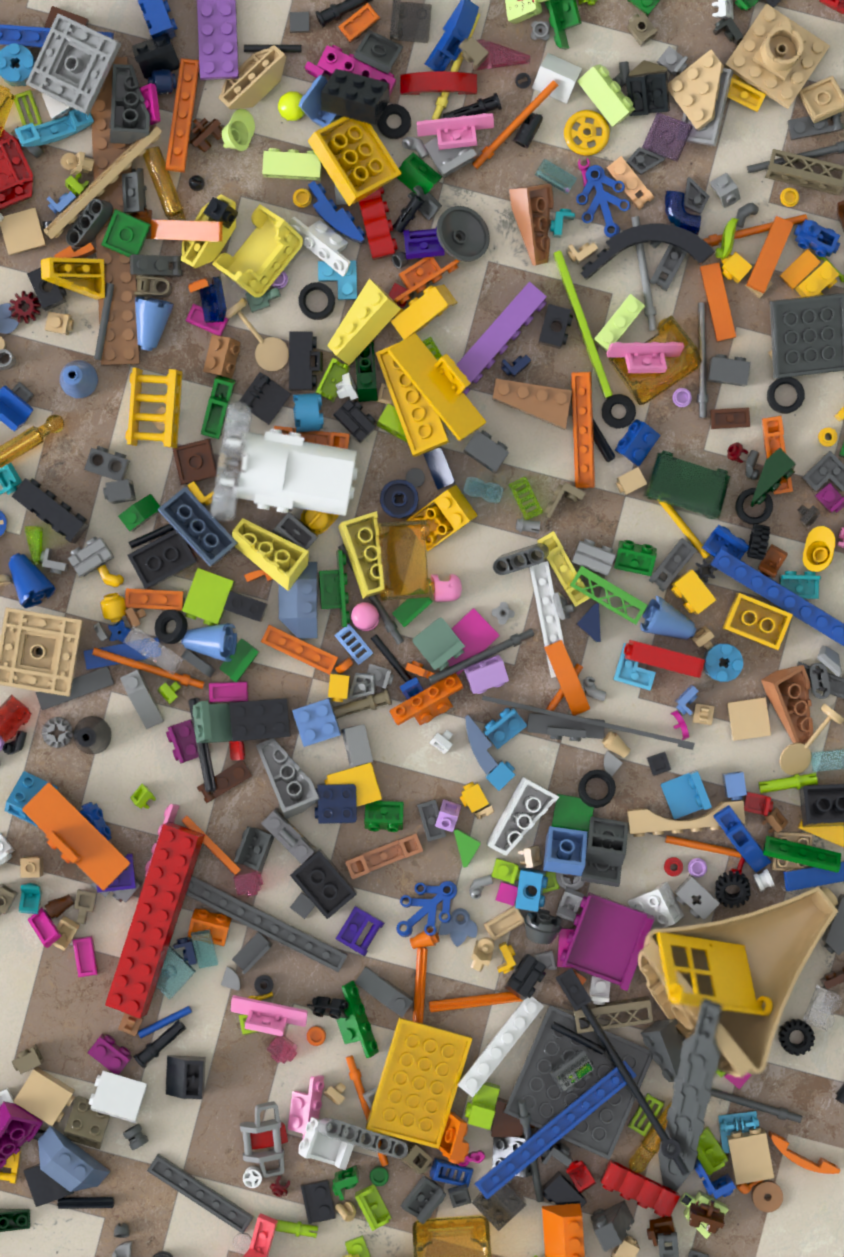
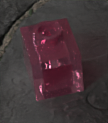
M257 870L237 874L233 877L238 896L246 894L247 897L257 895V891L261 890V885H264L262 874H258Z
M276 1035L266 1049L272 1054L271 1058L277 1063L282 1062L285 1064L287 1060L291 1062L297 1055L295 1051L297 1045L285 1035Z

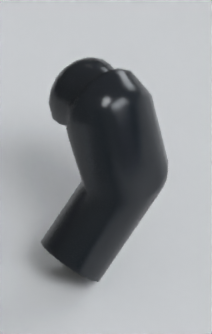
M18 730L16 739L3 745V752L13 755L21 751L24 747L27 732Z

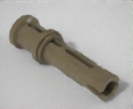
M386 688L383 692L370 694L363 699L335 706L333 711L336 719L366 709L376 710L377 707L386 704L390 706L392 701Z

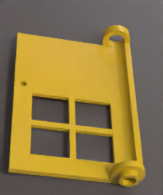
M663 932L657 933L668 996L672 1003L700 1007L702 1000L706 998L723 1005L722 1010L760 1016H768L771 1013L772 1001L769 997L760 996L756 1001L745 945ZM671 946L686 949L689 968L674 965ZM691 949L705 951L709 971L694 969ZM676 971L691 974L694 994L684 992L683 986L678 984ZM696 974L710 976L714 996L699 994ZM763 1002H765L764 1010L762 1009Z

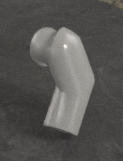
M586 677L583 680V688L586 695L604 701L606 692L596 688L593 677Z

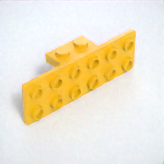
M416 333L388 350L391 357L459 441L486 424V420L463 393L471 383L447 353L437 361Z

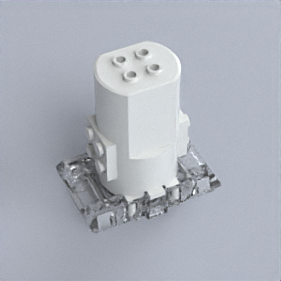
M239 401L228 405L214 494L212 496L210 512L212 516L222 523L234 521L239 498L254 501L258 509L269 510L270 507L277 508V512L288 513L289 510L293 511L294 507L342 516L347 515L349 499L353 500L355 487H352V480L356 481L358 468H355L357 450L304 442V438L301 437L300 433L289 432V435L282 434L281 430L270 429V432L265 431V435L250 433L253 415L251 409ZM240 460H243L242 469L240 470Z

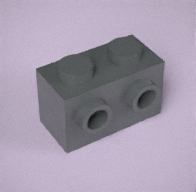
M716 354L715 357L710 358L707 381L745 387L748 384L751 362H747L746 358L735 357L733 360L727 359V355Z

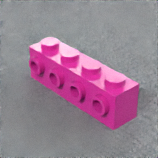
M332 45V47L326 46L317 64L318 67L325 70V74L331 76L335 69L387 82L390 83L391 95L396 85V79L393 74L381 72L369 64H364L354 58L353 54L348 56L342 53L343 50L335 45Z

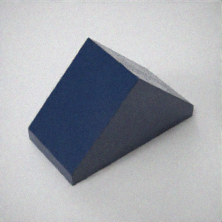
M599 603L593 604L576 623L595 642H601Z

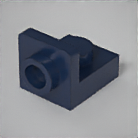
M520 355L513 362L514 366L511 367L504 359L501 362L503 365L501 369L507 376L512 375L516 377L532 360L527 355L524 357Z
M188 937L177 939V943H174L173 948L185 947V950H183L184 960L188 961L189 965L197 964L198 957L194 939L188 940Z

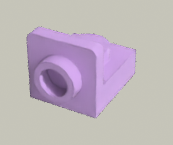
M443 799L435 826L453 832L461 805Z

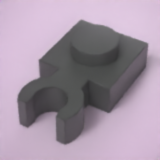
M417 185L413 190L417 193V196L424 200V203L418 210L429 221L435 216L442 205L429 192L424 194L422 187ZM411 192L408 194V197L412 199L413 195L416 194L414 192Z

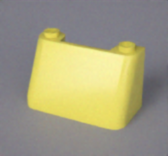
M261 204L258 205L251 216V221L256 226V229L236 254L231 256L228 253H222L212 263L219 271L255 298L265 294L303 245V238L284 219Z

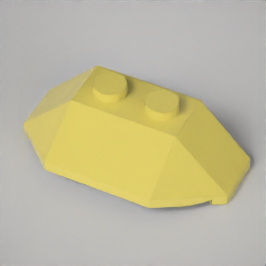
M221 194L217 197V199L236 210V202ZM208 204L202 207L194 220L217 222L203 214ZM236 218L229 229L222 225L221 242L182 240L181 261L193 268H198L215 261L236 228Z

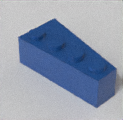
M138 0L152 38L169 33L170 39L176 37L175 30L178 28L174 18H169L168 12H171L167 0Z

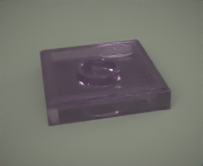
M657 112L642 148L678 162L693 126Z

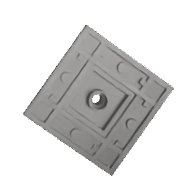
M58 13L27 79L26 85L89 115L121 43Z

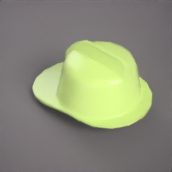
M246 109L236 110L230 122L223 128L222 139L224 141V148L237 149L238 151H244L248 148L254 134L255 122L253 116Z

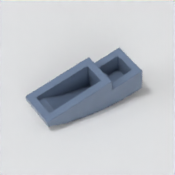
M466 715V730L472 751L483 771L488 774L498 766V763L487 751L492 744L472 718Z

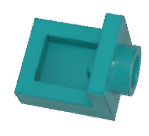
M570 209L556 211L555 220H551L550 232H554L553 237L561 238L563 219L574 220L575 213H572Z
M12 463L0 468V484L3 488L0 490V495L5 492L9 495L17 490L16 486L22 483Z
M34 883L21 885L19 913L39 914L42 895L40 886Z

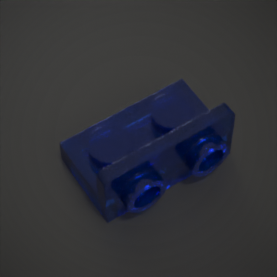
M213 277L212 284L209 287L199 290L205 323L224 322L227 311L221 277Z

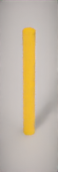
M663 495L657 498V501L704 559L707 558L710 554L702 548V543Z

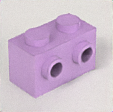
M499 655L482 660L463 669L473 694L484 693L489 688L503 686L505 682L509 681L503 660Z

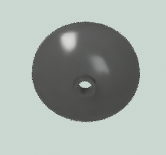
M454 206L444 211L438 219V240L442 248L451 257L460 261L470 262L479 259L487 251L490 242L489 230L483 218L474 210L465 206Z

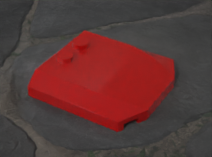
M0 125V210L32 197L33 173L18 140Z

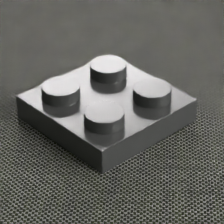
M368 30L357 48L354 58L389 74L403 46Z

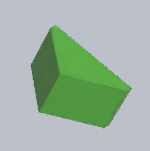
M455 828L454 834L463 868L469 865L481 842Z

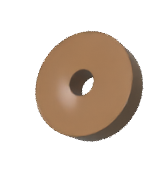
M764 1180L754 1186L752 1201L760 1211L773 1212L781 1206L783 1193L778 1184L770 1180ZM769 1193L771 1194V1197L769 1199H765L764 1195Z

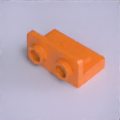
M195 908L187 937L225 946L232 918L224 914Z

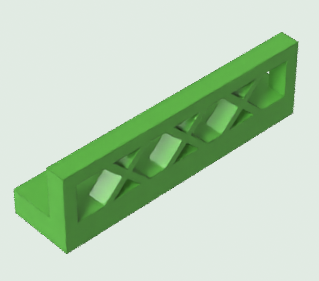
M580 566L570 584L574 589L635 625L648 606L583 566ZM580 575L588 579L590 587L581 588L576 585ZM600 586L605 589L606 596L597 598L594 595L593 588ZM617 596L621 599L623 606L614 608L611 606L609 598ZM633 606L640 610L635 619L627 615L626 607Z

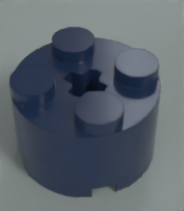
M405 480L390 481L383 487L380 495V503L384 512L396 519H403L412 515L417 509L419 502L416 488ZM396 495H398V496L403 495V496H404V497H403L404 503L401 504V503L399 502V503L396 504V503H395V501H396L395 496H396Z

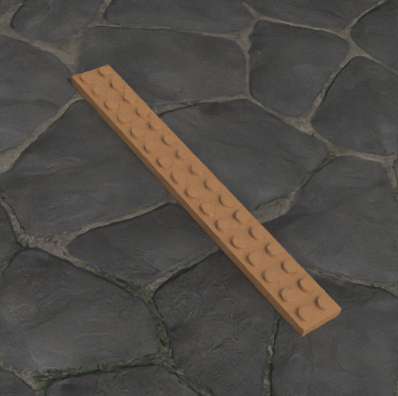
M115 57L113 64L128 65V57ZM113 64L91 109V116L94 120V123H92L94 180L131 145L110 143ZM132 165L126 171L122 170L118 174L119 178L113 184L109 183L104 188L105 191L101 196L94 198L110 202L113 206V213L115 209L124 212L122 174L132 173ZM111 215L96 235L97 259H104L105 291L107 283L114 284L101 365L140 364L135 312V297L137 295H134V292L137 291L136 275H130V257L101 245L112 218ZM104 298L98 299V303H99V327H100V321H101V315H102V309H103Z

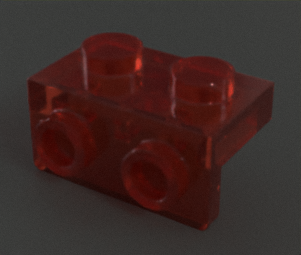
M12 694L0 706V736L5 742L8 739H12L17 734L20 726L25 725L31 716L29 708Z

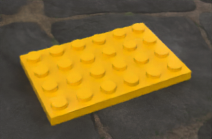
M399 1017L365 1127L366 1130L439 1149L472 1038Z

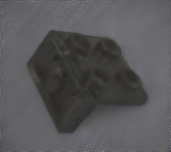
M393 0L390 40L428 43L432 5Z

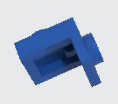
M416 677L400 686L407 700L424 690Z

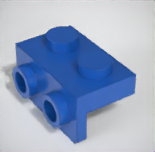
M636 419L629 426L625 436L618 442L615 451L639 467L661 435L646 423Z
M718 525L702 548L714 557L719 549L722 548L741 560L750 546L742 538H737L728 528Z

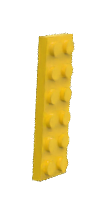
M394 344L376 352V356L411 453L416 457L450 441L439 415L388 353V350L396 345Z

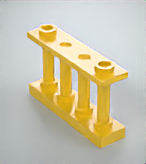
M132 368L130 373L129 424L125 435L128 445L137 446L138 440L162 441L164 447L177 448L182 371L169 369L167 376L142 375L143 370ZM142 382L164 383L168 386L167 393L165 395L141 394ZM140 402L165 403L166 412L164 414L140 413ZM139 421L164 422L165 431L163 433L138 432Z

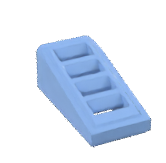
M350 623L334 635L358 665L373 654ZM351 631L352 634L348 636L345 640L341 638L347 632ZM356 637L357 640L353 642L350 646L346 644L352 638ZM358 643H361L362 646L353 652L351 650ZM365 648L367 652L357 658L356 655Z

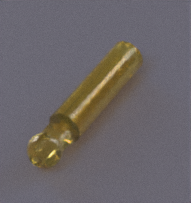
M156 146L147 149L142 156L165 216L168 217V220L187 221L171 175L165 169L166 162L160 147Z
M53 414L40 427L32 426L1 445L0 468L43 443L44 437L48 434L58 433L63 430L64 420L62 417Z
M672 1100L658 1118L664 1131L667 1125L668 1108L671 1107ZM654 1127L650 1129L638 1150L629 1159V1167L635 1173H641L646 1170L653 1156L659 1152L661 1139Z

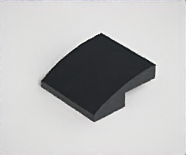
M667 72L626 77L627 96L633 102L632 106L635 108L629 116L670 111Z
M40 1163L23 1170L35 1207L74 1193V1191L69 1192L40 1169Z

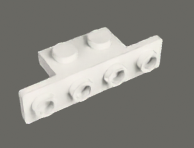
M292 217L289 225L302 236L303 245L341 276H345L351 262L340 252L347 247L348 242L321 220L307 227L296 217Z

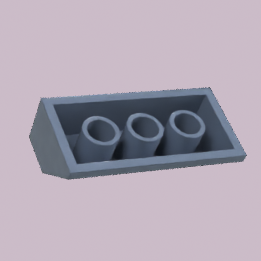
M186 487L158 508L162 516L210 567L223 559L237 544L236 540Z

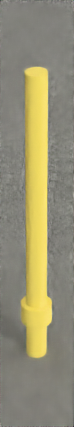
M477 13V17L471 30V33L468 37V40L472 37L474 33V30L480 17L479 13ZM462 52L454 61L450 72L459 71L463 61ZM442 92L441 96L437 98L435 103L437 106L431 118L432 120L440 119L443 109H446L448 104L447 99L450 92Z

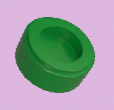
M376 1166L371 1170L370 1181L372 1184L383 1186L388 1182L389 1173L385 1167Z

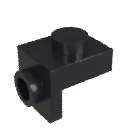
M213 197L203 214L217 222H222V225L229 229L238 212L230 205Z

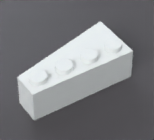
M522 777L486 844L507 856L523 838L525 833L557 801L559 796Z

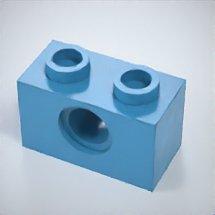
M522 868L520 870L515 908L538 912L541 907H544L545 896H543V888H546L548 883V877H545L546 871ZM528 886L536 887L537 894H530Z

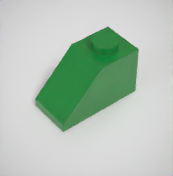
M149 494L130 506L118 517L127 529L133 532L159 512L158 508L161 506Z

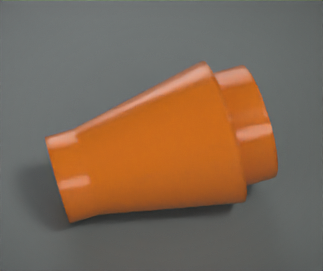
M429 927L427 929V932L432 933L434 928L431 929ZM422 931L415 937L410 938L413 949L436 946V943L440 942L437 932L433 936H428L425 931Z

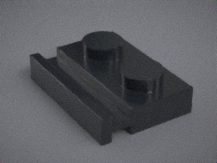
M328 1179L301 1185L309 1224L336 1218Z

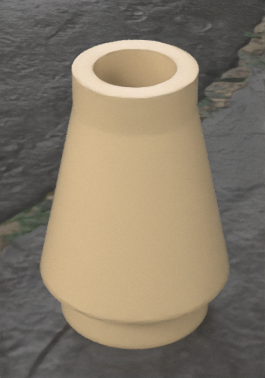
M612 731L607 733L602 740L604 748L623 758L631 751L620 736Z

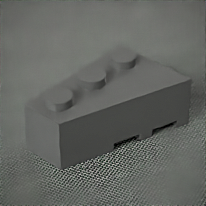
M677 1019L658 1020L641 1032L644 1044L649 1047L654 1061L660 1066L662 1075L668 1082L675 1081L681 1062V1041L684 1038L681 1033L678 1034L676 1029Z
M625 1200L605 1210L599 1209L591 1216L594 1232L604 1252L622 1244L627 1235L626 1230L628 1231L631 1228L629 1224L635 1221Z

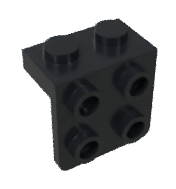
M169 33L132 45L136 62L139 63L145 79L151 77L153 70L169 69L173 71L180 67Z

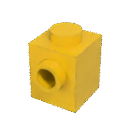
M735 251L733 255L730 254L722 260L724 265L721 267V270H723L722 274L728 280L733 279L738 284L752 266Z
M330 674L328 697H332V701L343 702V699H348L350 676Z
M472 781L463 786L464 790L461 791L462 796L460 799L464 807L469 806L472 813L489 804L478 783L474 784Z

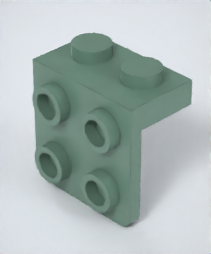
M438 618L413 638L414 645L434 670L439 669L441 671L449 665L448 660L451 657L456 659L464 653V644L443 618Z
M200 701L193 705L196 743L232 741L229 704H208V701Z

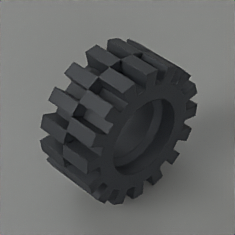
M754 523L748 542L750 546L747 551L748 558L764 560L770 537V526Z
M729 871V875L724 872L723 877L720 875L718 880H716V898L719 899L720 904L723 903L725 907L729 904L730 908L736 905V908H739L740 903L745 905V900L748 902L751 895L750 883L743 873L739 875V871H736L735 874H733V871ZM730 885L740 887V891L736 894H729L725 889Z
M791 1019L790 1022L786 1021L785 1025L781 1026L779 1041L784 1050L789 1052V1054H795L796 1056H799V1054L804 1055L806 1051L809 1052L811 1050V1046H814V1031L805 1021ZM795 1030H800L804 1034V1039L800 1044L790 1042V1034Z

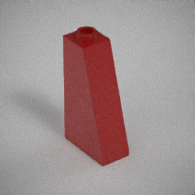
M629 640V643L624 648L625 659L697 678L701 677L705 659Z

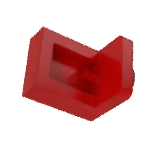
M747 792L744 800V811L768 816V812H772L773 801H771V797Z
M582 1160L572 1162L568 1166L569 1168L566 1169L567 1174L571 1177L579 1193L596 1184L589 1169Z

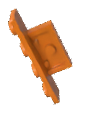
M434 257L421 259L399 273V277L408 290L393 301L396 304L398 302L401 304L411 299L409 295L415 291L419 294L427 288L425 285L432 281L434 284L441 280L443 273L448 271L450 274L458 269L457 264L460 263V260L456 259L441 269Z
M454 673L397 705L389 712L397 725L415 717L421 726L452 708L453 705L448 697L463 689L464 686L457 674Z

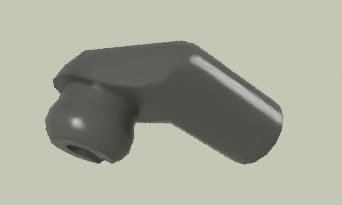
M748 203L739 208L736 219H739L736 227L743 228L746 217L758 213V206L754 203Z
M755 450L750 451L746 461V476L753 480H756L759 475V471L755 470L754 467L760 453Z

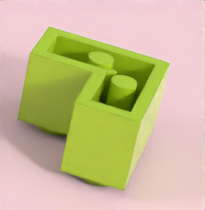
M485 1082L475 1096L472 1097L471 1103L467 1102L465 1117L468 1124L490 1130L500 1092L499 1085Z

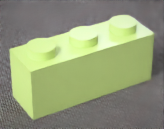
M600 64L593 66L577 81L612 127L621 123L635 110L631 99L621 92L620 85L611 79L606 67Z
M269 148L268 151H264L263 177L321 181L322 163L314 151L299 153V150L289 149L287 152H280V149Z
M630 294L595 337L594 343L607 353L610 344L616 343L644 309L645 305Z

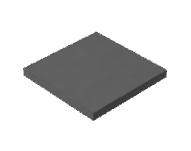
M844 293L770 301L773 378L844 371Z

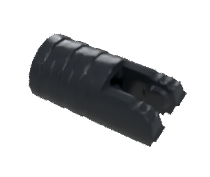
M531 113L522 123L513 141L528 149L543 121L542 115Z

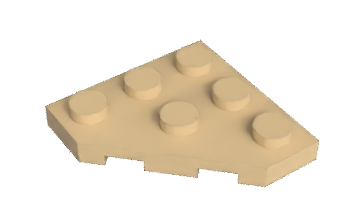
M712 49L668 83V91L697 131H700L714 120V110L720 89L721 73H723L724 66Z

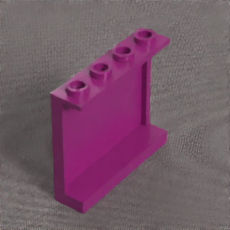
M589 892L587 897L583 896L580 907L583 909L581 914H577L573 923V925H576L574 933L571 931L567 939V943H569L568 949H564L560 960L563 961L562 967L574 968L620 985V989L628 991L638 965L639 953L644 949L645 937L650 933L654 916Z

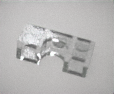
M133 626L123 641L172 675L176 673L184 661L182 657L135 626Z

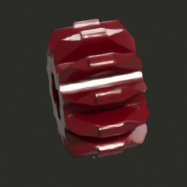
M22 291V297L16 293L15 297L17 300H10L14 306L9 307V310L15 311L11 316L13 318L18 317L17 321L19 323L24 320L26 324H29L30 317L33 321H36L37 319L34 315H41V312L37 309L42 306L40 303H37L39 301L37 296L33 298V292H29L27 295L25 291ZM24 303L30 306L26 312L21 309Z

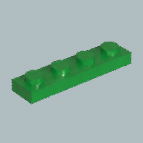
M766 836L764 840L763 855L837 873L840 870L841 853Z

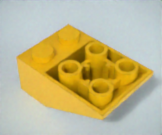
M454 485L406 521L426 550L429 551L478 515L457 485Z

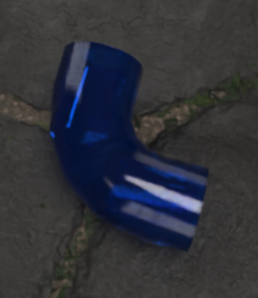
M666 191L665 213L670 223H674L675 226L698 235L701 216L689 214L685 211V193Z

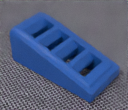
M434 1158L430 1177L435 1181L458 1186L466 1184L468 1188L474 1169ZM447 1168H450L448 1176H445ZM455 1170H457V1174H456V1177H455V1179H454V1178H453V1175H454ZM462 1171H463V1172H465V1175H464L463 1181H460V1178H461V1175H462Z

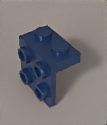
M323 783L317 785L315 790L319 800L318 807H315V819H318V824L356 822L357 802L356 786L354 784L325 785Z

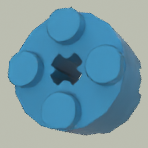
M11 43L0 51V75L11 86H27L26 82L36 59L29 49L23 45ZM19 63L20 67L16 68L14 65Z
M321 394L293 395V401H295L293 410L296 433L320 431V429H323V413H319L322 406Z
M729 644L713 645V647L705 652L703 658L705 659L703 666L705 673L711 679L720 682H729L735 679L743 669L744 663L740 651L735 646ZM720 658L727 660L725 667L719 666Z

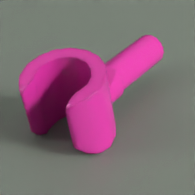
M588 158L586 166L580 164V159L578 161V169L582 171L584 187L588 182L586 179V171L590 163Z

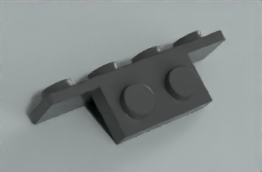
M533 713L528 715L527 731L529 733L550 735V739L562 740V736L570 737V741H581V738H604L605 727L552 715ZM591 719V720H596V721H600V722H605V720Z

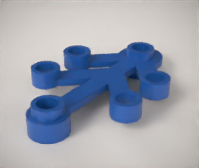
M593 165L586 171L588 182L582 193L577 195L576 201L580 205H586L589 201L588 196L595 186L597 193L587 212L582 214V220L587 224L592 223L594 214L600 205L606 223L604 233L609 238H612L620 233V227L613 221L608 202L618 206L624 212L628 211L631 205L628 200H621L604 191L602 185L604 183L613 187L615 192L622 193L625 190L624 183L605 176V171L602 167ZM594 171L598 172L597 178L592 177ZM622 184V189L616 190V185ZM581 196L586 197V200L583 203L579 201V198ZM623 202H627L628 204L626 209H622L621 204ZM587 214L591 215V219L589 221L585 220V216ZM613 226L615 228L614 233L608 232L609 227Z
M445 881L440 886H425L423 883L415 885L414 889L418 895H424L425 893L437 894L432 899L410 898L408 895L401 897L400 903L405 908L410 906L422 907L410 919L398 923L396 930L401 937H409L413 932L412 927L427 914L428 922L424 927V931L428 936L435 935L437 932L435 927L437 905L442 901L443 909L439 914V919L442 923L450 922L451 899L457 895V887L451 881ZM419 886L424 887L422 892H418ZM449 887L451 889L449 893H444L445 888ZM404 899H409V903L403 904ZM444 914H448L447 920H442ZM403 925L407 926L406 931H401ZM429 927L434 928L432 933L427 932Z

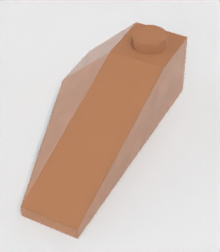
M552 183L509 189L511 209L532 265L548 263L550 248L548 228L551 226L549 217L550 209H553L554 204Z
M804 665L775 671L761 681L768 699L792 742L806 744L813 735V720L810 718V706L812 704L809 699V689L811 688Z

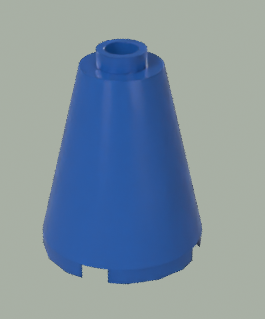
M17 553L10 558L8 565L19 603L22 607L31 608L42 603L41 599L46 596L48 599L55 593L56 589L51 581L25 554Z

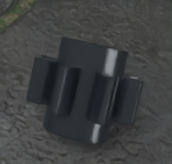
M703 559V564L695 563L698 568L694 572L698 573L700 579L704 578L705 583H707L708 577L716 578L713 575V571L718 569L713 568L710 564L711 562L708 564L706 559ZM708 566L709 575H702L701 573L703 572V570L701 569V567Z

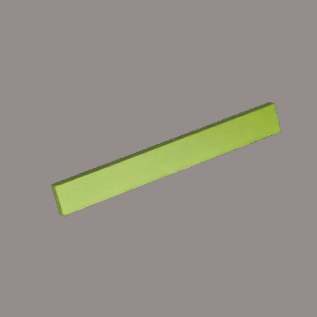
M559 250L554 252L553 257L603 397L607 399L612 396V391L562 251Z

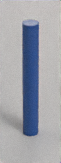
M190 1006L138 1031L139 1037L143 1038L192 1013Z

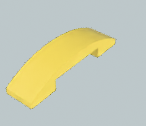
M552 531L538 539V543H543L548 547L549 555L546 559L574 607L590 599L570 586L577 572L555 532ZM579 577V579L576 582V585L581 588H586L583 581Z

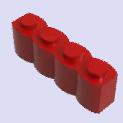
M383 187L359 201L373 260L392 256L395 254L394 250L398 249L396 239H392L390 231H393L391 219L387 220L385 214L389 210L387 202L382 201Z
M611 1159L600 1179L604 1189L610 1192L616 1190L620 1192L622 1198L626 1200L632 1198L638 1201L637 1204L642 1208H653L655 1210L654 1213L661 1217H665V1215L670 1217L680 1198L678 1192Z

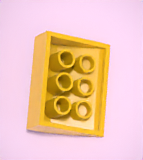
M342 117L315 131L308 140V143L348 206L364 199L402 174L369 123Z

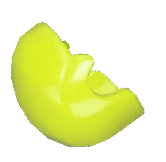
M289 91L282 95L278 102V111L281 117L287 121H297L302 118L305 113L299 107V102L304 95L297 91Z

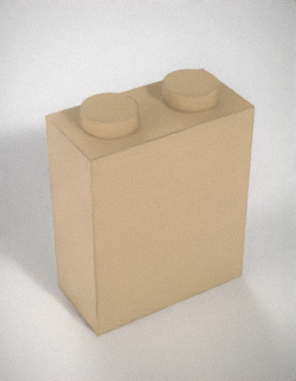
M35 1067L13 1102L53 1126L55 1122L59 1123L65 1115L62 1112L65 1106L69 1107L75 1099L73 1096L75 1090L41 1068Z
M750 1128V1132L742 1133L741 1130L730 1132L731 1135L727 1136L736 1185L774 1178L767 1134L764 1128Z

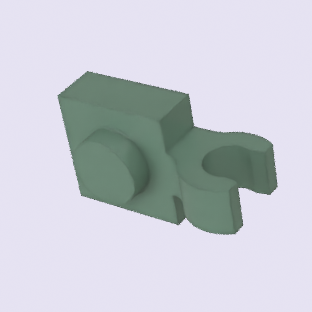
M278 288L265 292L259 298H255L249 293L245 294L252 313L269 307V300L281 296Z

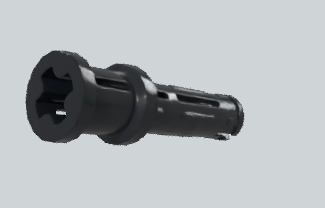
M345 0L337 5L331 4L329 8L321 12L316 11L315 14L323 28L325 24L333 20L338 21L345 13L373 0Z
M494 93L491 97L479 98L476 103L443 113V117L453 118L465 115H478L480 113L487 114V112L495 109L501 110L502 107L497 93Z
M178 1019L154 1042L147 1043L145 1049L133 1056L134 1059L145 1069L147 1067L146 1064L154 1057L157 1058L160 1051L187 1028Z

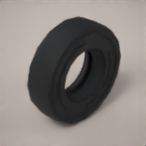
M390 104L386 106L378 119L377 126L385 137L398 139L408 133L411 127V117L405 107L399 104ZM392 114L398 115L402 120L401 125L396 129H392L387 125V118Z
M622 394L608 397L601 409L605 423L616 429L629 426L636 415V407L633 401L628 396ZM616 404H621L626 409V414L621 419L613 417L611 413L612 407Z
M166 610L158 616L155 622V635L166 644H175L187 632V619L179 611ZM175 620L176 628L172 633L168 634L166 626L169 621Z

